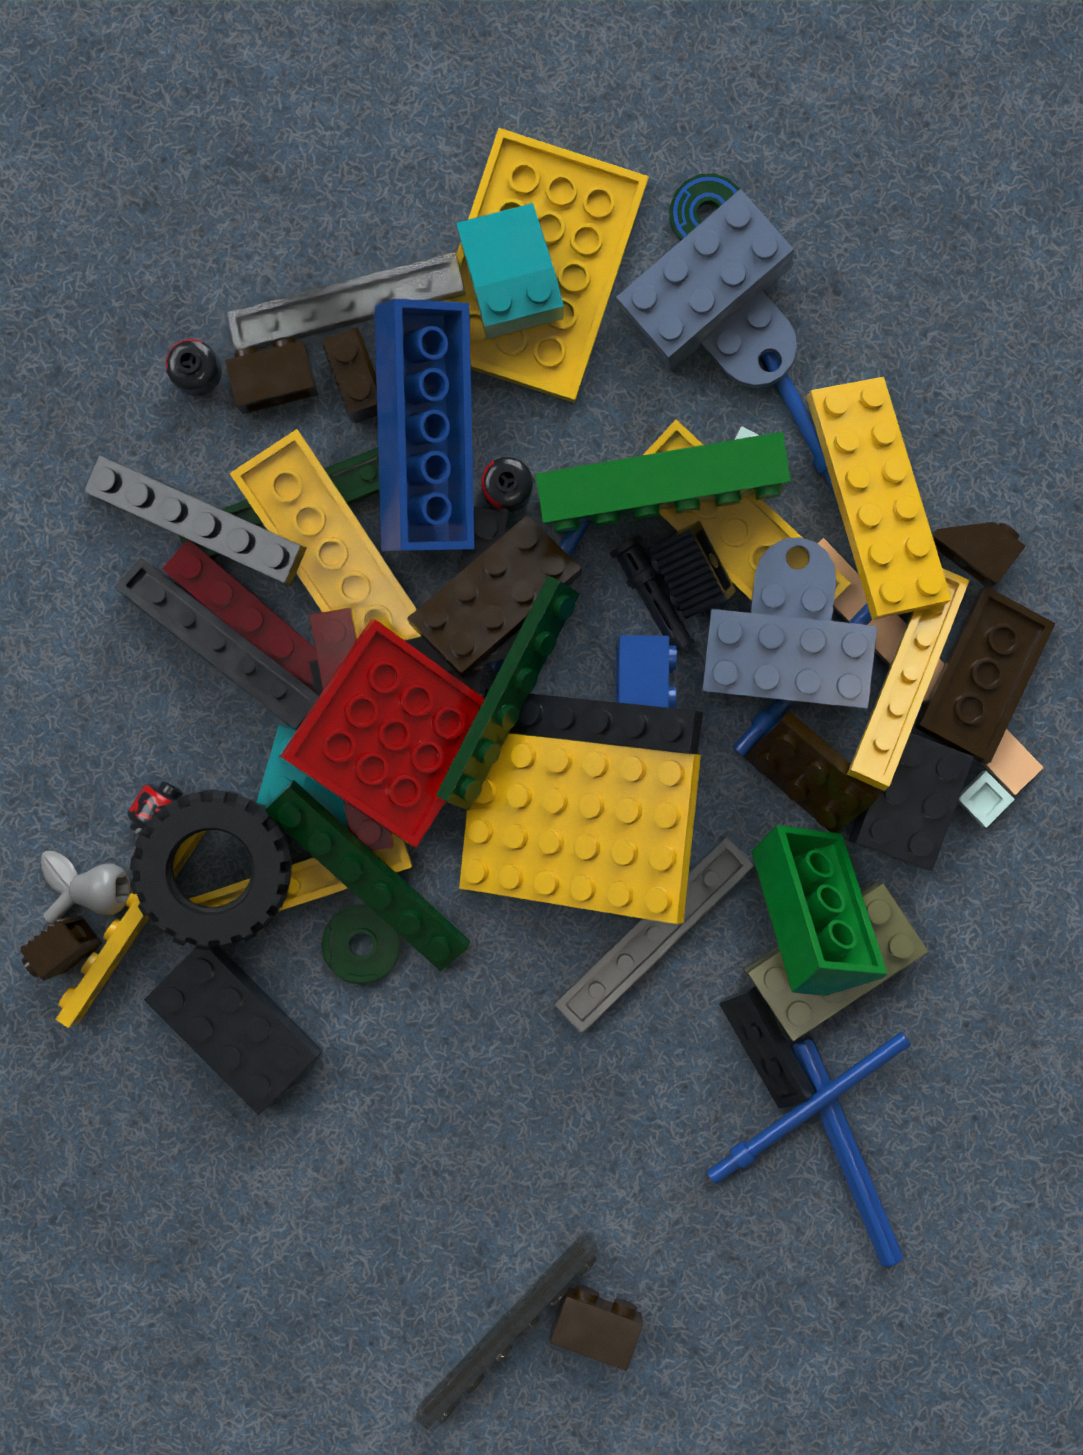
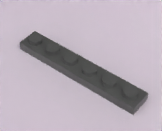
M725 836L689 871L684 923L673 924L640 918L554 1002V1005L583 1033L755 865Z

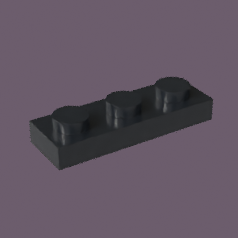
M756 986L733 994L719 1003L778 1109L807 1100L815 1093L814 1088Z

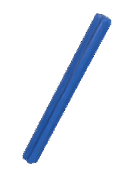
M812 1038L796 1042L792 1046V1051L816 1093L831 1082L815 1041ZM837 1098L818 1111L879 1261L882 1266L891 1267L903 1260V1254Z

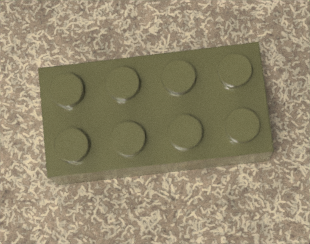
M874 881L860 890L888 973L884 978L827 996L792 993L778 945L743 967V970L753 985L756 986L759 994L783 1031L792 1041H795L929 952L884 883Z

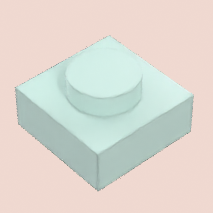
M982 771L961 792L958 803L982 827L987 828L1015 799L987 771Z

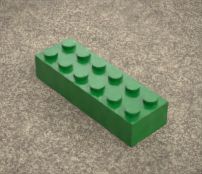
M783 431L535 474L543 523L549 528L554 527V531H557V534L581 530L580 523L594 521L596 527L619 524V516L635 514L636 520L660 517V509L675 507L676 514L700 510V503L714 500L716 507L735 505L740 503L741 496L755 494L756 500L780 497V494L783 493L782 489H786L791 482Z

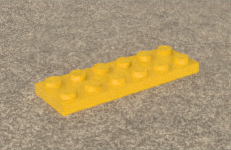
M884 377L811 390L806 396L872 620L947 604L952 600Z
M676 419L643 455L703 444ZM755 494L741 496L739 504L716 507L715 500L700 503V510L676 514L675 507L659 510L660 516L676 531L700 521L731 582L751 601L754 575L762 555L770 546L783 539L801 537L763 500H756ZM794 546L787 551L786 562L791 568L796 570L802 569L808 564L809 555L803 547ZM836 568L834 600L851 584Z
M298 429L229 473L268 531L307 548L296 574L322 612L351 608L357 639L370 619L377 620L403 640L421 637L407 619L417 608Z

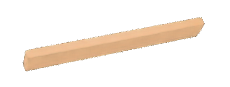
M823 538L817 544L828 552L835 568L851 582L834 600L833 605L834 610L848 623L867 603L859 574ZM898 615L872 620L868 624L877 626L875 652L889 667L907 625ZM940 659L922 701L924 704H926L944 666ZM1007 729L991 763L983 764L1011 795H1016L1044 768Z

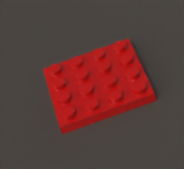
M370 619L279 757L410 846L416 848L446 802L436 796L485 698L380 622Z

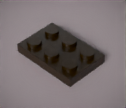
M790 711L763 735L744 756L761 774L765 775L791 800L795 801L815 818L821 826L832 833L839 832L875 803L883 792L881 789L847 775L851 763Z

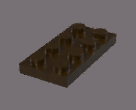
M526 515L407 619L409 624L464 678L522 627L547 576L553 577L569 586L582 575V568Z
M987 586L981 588L915 728L962 753L973 756V759L984 765L991 763L1055 623Z

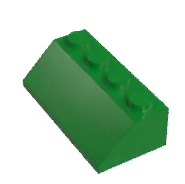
M776 825L751 853L792 993L827 996L884 978L888 973L842 834Z

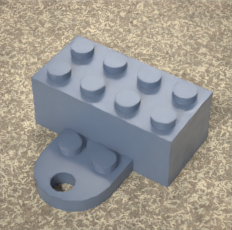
M740 189L616 297L620 313L670 371L674 370L702 346L722 371L737 384L750 388L768 387L783 379L793 366L797 352L796 334L785 315L764 293L766 289L792 268L794 249ZM766 352L776 353L781 359V366L774 372H766L758 364L759 358Z
M801 537L783 539L775 543L759 559L754 575L751 612L710 610L702 691L868 708L877 626L832 621L836 574L835 565L825 549L816 542ZM794 546L803 547L809 555L808 564L802 569H793L786 562L787 551Z

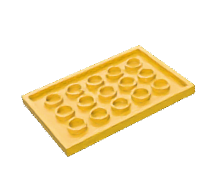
M498 128L468 220L533 203L554 267L564 305L563 320L486 339L460 242L441 301L469 303L471 370L575 403L649 176Z
M509 733L501 747L498 760L492 765L482 784L479 797L473 802L470 810H467L459 889L673 924L684 923L701 755Z

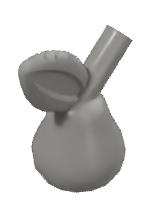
M45 851L41 855V870L46 882L54 891L61 894L43 915L50 924H54L55 920L61 919L75 903L104 916L117 914L126 906L125 903L130 896L131 890L130 881L127 873L120 866L105 863L78 875L73 864L62 854L55 851Z

